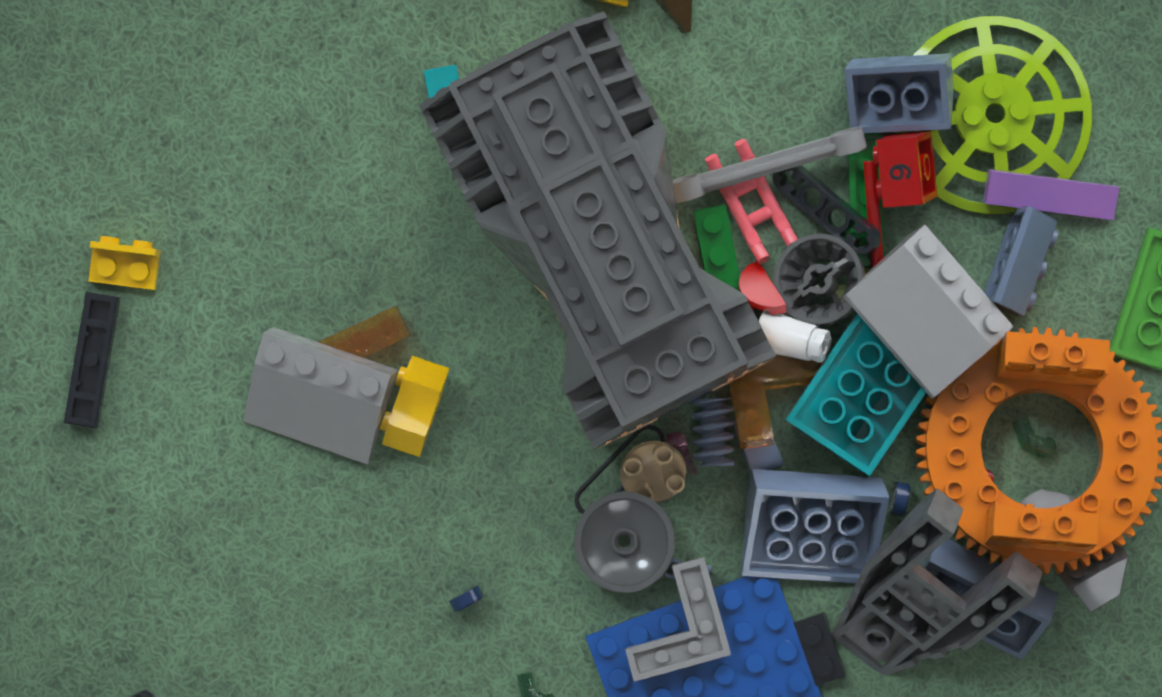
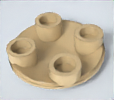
M661 441L641 443L632 448L621 463L620 479L627 492L639 493L655 502H661L672 498L685 487V461L680 452L668 443Z

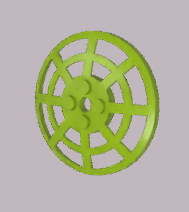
M981 16L962 20L944 28L928 39L914 55H928L935 46L948 37L963 30L976 27L979 46L963 51L951 59L952 72L962 63L972 58L981 56L984 75L975 78L970 83H967L953 72V89L959 93V96L956 100L954 111H952V125L956 126L964 143L952 155L943 144L938 130H931L933 148L941 160L946 163L936 176L937 198L946 204L968 212L1006 214L1014 212L1017 208L969 201L950 193L944 187L956 173L971 180L986 183L987 172L978 171L964 165L974 150L993 154L995 170L1031 174L1045 162L1059 175L1057 178L1069 179L1082 161L1089 143L1092 127V102L1088 84L1080 66L1070 52L1055 37L1038 26L1020 19L1003 16ZM1001 25L1018 28L1037 36L1043 42L1033 55L1013 46L993 44L990 26ZM1053 49L1062 56L1071 69L1079 86L1081 98L1062 99V94L1055 78L1043 64ZM995 54L1011 56L1026 64L1015 78L997 73ZM1036 72L1047 84L1052 100L1033 101L1030 92L1025 86ZM989 105H998L1003 110L1001 122L992 123L987 119L986 109ZM1083 111L1080 140L1072 159L1067 164L1053 152L1062 134L1064 113ZM1054 114L1053 129L1045 145L1031 133L1035 122V115ZM900 131L895 133H905L907 131ZM1020 144H1024L1037 155L1025 166L1009 171L1007 152Z

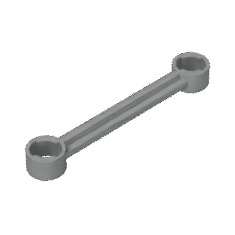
M862 127L844 129L826 138L705 173H694L673 180L676 203L689 201L703 196L710 191L828 157L843 156L861 151L867 147Z

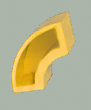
M413 355L407 368L401 366L395 385L399 386L400 389L392 412H385L380 426V430L385 431L382 445L417 457L421 456L450 368Z

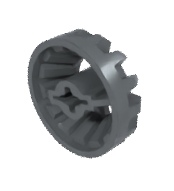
M811 234L797 239L781 254L775 267L774 286L787 305L786 311L794 318L814 325H834V322L851 316L850 313L854 309L843 296L865 276V264L854 249L843 240L827 234ZM821 259L834 260L827 266L815 264L816 261ZM819 274L827 276L824 279L826 284L824 287L817 285L819 283ZM846 274V290L841 298H839L835 292L839 288L840 278ZM817 295L822 297L832 296L835 302L828 305H820L812 302L811 299Z

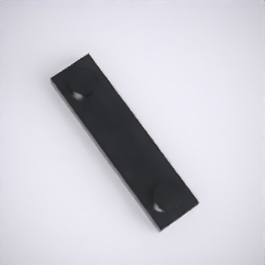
M86 292L64 417V423L99 428L121 297Z

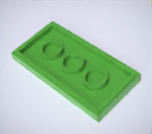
M1148 227L1110 343L1109 353L1113 351L1115 352V357L1162 371V231Z

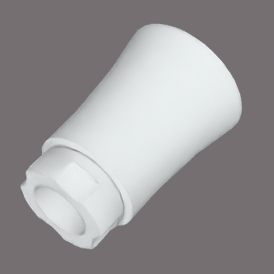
M763 311L759 323L775 354L805 361L823 362L826 359L831 345L832 337L830 336V331L820 329L817 325L805 323L784 314L770 315L769 311Z

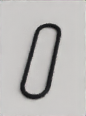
M648 424L636 430L578 489L574 502L575 507L580 513L583 514L585 512L579 503L581 493L642 431L647 429L654 430L660 436V441L665 442L664 434L660 428ZM621 485L615 492H622L624 490L623 485Z

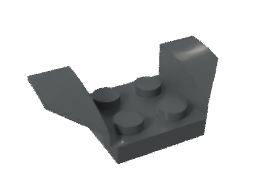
M1040 489L1018 503L1023 505L1034 504L1036 508H1052L1070 503L1077 499V497ZM1114 543L1112 544L1115 552L1111 555L1101 550L1103 556L1101 561L1096 562L1090 556V565L1084 568L1077 560V569L1072 572L1065 563L1063 572L1057 574L1073 597H1080L1091 613L1119 597L1129 556L1123 547H1119Z

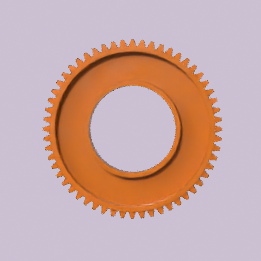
M1033 327L1031 333H1025L1023 328H1019L1017 332H1010L1009 330L988 352L936 395V397L932 399L931 397L926 398L924 403L931 409H922L920 416L926 419L927 422H919L917 425V429L925 434L915 438L916 443L924 446L915 451V456L924 458V461L916 465V469L926 471V474L919 478V483L929 484V487L923 492L924 496H928L938 488L963 508L954 540L958 541L965 537L967 539L966 550L974 545L977 546L976 557L980 558L987 552L989 553L990 564H993L997 558H1000L1002 563L1017 551L1036 567L1040 566L1043 575L1049 574L1051 565H1053L1057 574H1061L1065 563L1072 572L1077 569V560L1085 568L1090 565V556L1096 562L1103 559L1101 550L1108 555L1114 553L1115 550L1112 543L1122 547L1126 543L1123 535L1131 538L1136 534L1131 525L1140 528L1144 524L1139 515L1148 516L1152 512L1146 503L1154 504L1157 498L1151 491H1159L1162 488V485L1155 481L1157 478H1162V470L1157 468V466L1162 465V456L1158 455V452L1162 451V443H1159L1157 440L1162 437V430H1157L1155 427L1162 419L1161 417H1152V412L1157 409V405L1147 404L1146 400L1151 396V393H1141L1140 388L1144 382L1142 380L1137 382L1132 380L1135 374L1134 369L1125 372L1123 367L1126 361L1121 360L1118 363L1113 361L1115 352L1111 351L1109 353L1110 340L1091 339L1089 337L1078 338V333H1074L1072 337H1066L1065 330L1063 329L1059 331L1057 336H1054L1049 327L1046 328L1043 335L1039 334L1037 327ZM1029 393L1051 394L1073 404L1088 419L1097 438L1099 459L1095 476L1089 487L1080 497L1062 506L1036 508L1034 504L1023 505L1012 500L993 483L982 459V434L992 412L1011 398Z

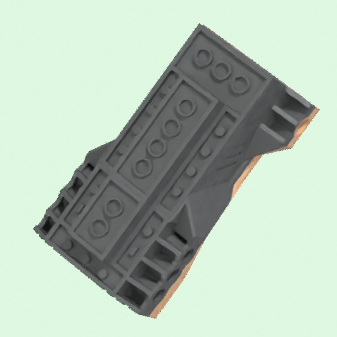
M604 11L593 14L589 18L577 19L571 24L567 23L559 27V30L551 31L467 74L465 78L461 80L459 78L451 82V85L446 88L443 87L436 92L434 97H429L419 105L483 233L551 304L567 336L563 390L594 450L629 435L776 358V354L770 346L746 296L700 269L680 231L667 132L659 120Z

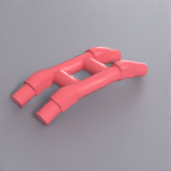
M741 139L734 144L742 162L755 158L746 139ZM712 154L705 158L710 171L723 167L717 154ZM765 176L719 189L742 236L759 264L767 262L770 256L754 226L771 218L787 247L798 239ZM756 189L765 206L747 215L738 197Z

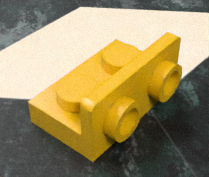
M100 236L99 242L90 241V248L93 249L88 282L156 290L161 251L152 249V242L133 240L132 246L120 245V238Z

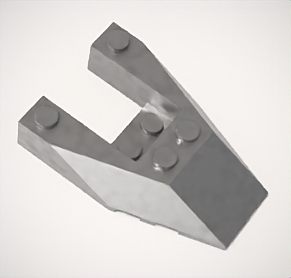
M938 488L908 514L867 560L832 633L834 639L884 676L916 666L918 661L929 657L935 660L946 656L948 651L962 648L963 650L971 648L1034 599L1043 573L1016 551L964 594L959 596L919 565L921 561L954 535L963 512L962 507ZM876 659L886 662L882 666Z

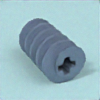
M731 398L695 399L692 401L693 406L701 408V411L692 414L693 419L701 421L700 425L692 428V432L702 435L701 438L692 441V445L702 448V451L693 454V459L702 461V464L699 466L735 465L734 460L725 457L726 454L735 451L733 446L725 444V441L734 438V433L725 431L726 427L734 425V420L724 417L725 414L734 411L733 406L724 404V401Z

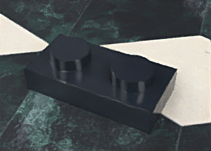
M823 611L794 621L793 624L815 685L845 677L846 671L825 612Z

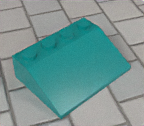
M857 313L785 420L868 477L872 474L926 392Z

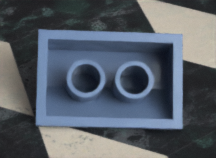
M951 53L852 59L845 68L850 128L862 127L863 133L951 129L954 88Z
M1030 206L1017 208L1012 212L984 293L999 310L1015 316H1024L1026 311H1031L1036 299V293L1033 292L1036 281H1041L1047 268V262L1044 261L1048 249L1054 247L1058 237V230H1055L1057 221Z

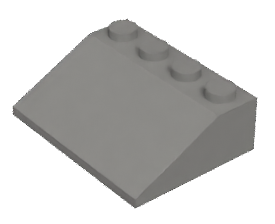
M926 225L906 236L843 296L931 399L988 352L1013 327Z
M273 327L264 331L254 362L243 422L368 465L399 370Z

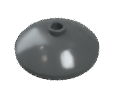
M614 492L594 501L582 514L575 531L574 547L582 570L593 582L615 592H634L655 583L668 569L674 554L675 535L669 517L655 501L635 492ZM623 534L628 535L631 539L629 546L621 547L618 544L619 536Z

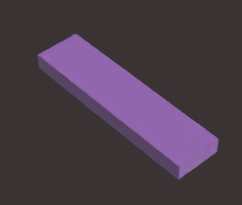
M988 169L983 202L985 204L1016 208L1030 206L1039 211L1114 220L1120 187Z

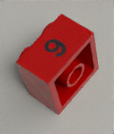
M931 130L894 133L876 140L877 146L873 147V160L875 166H879L880 179L876 183L878 199L883 201V208L922 205L938 196Z

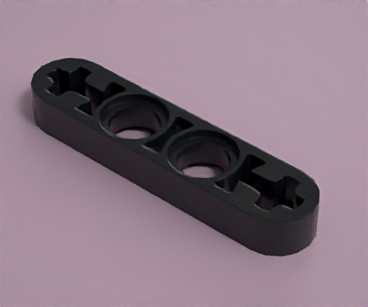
M802 165L773 173L772 180L779 191L830 234L850 245L857 254L871 253L879 247L881 236L878 229ZM792 170L793 173L791 177L793 180H795L798 184L804 183L805 181L807 183L804 184L802 187H800L795 182L786 183L785 181L787 179L786 174H784V172ZM811 188L817 189L821 195V201L817 207H813L807 201V193ZM835 209L842 210L846 216V222L841 228L835 226L831 219ZM851 228L859 234L867 232L866 240L869 242V245L861 246L859 244L861 241L860 236L855 232L846 235V232Z

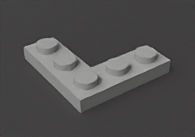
M704 556L671 565L689 630L625 648L634 682L731 655Z

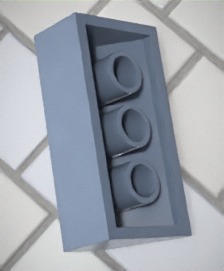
M949 539L920 564L959 596L999 566L995 562L990 564L989 559L983 556L980 558L976 557L977 553L969 549L966 550L965 547ZM1039 584L1034 599L981 640L1022 660L1051 622L1058 593Z

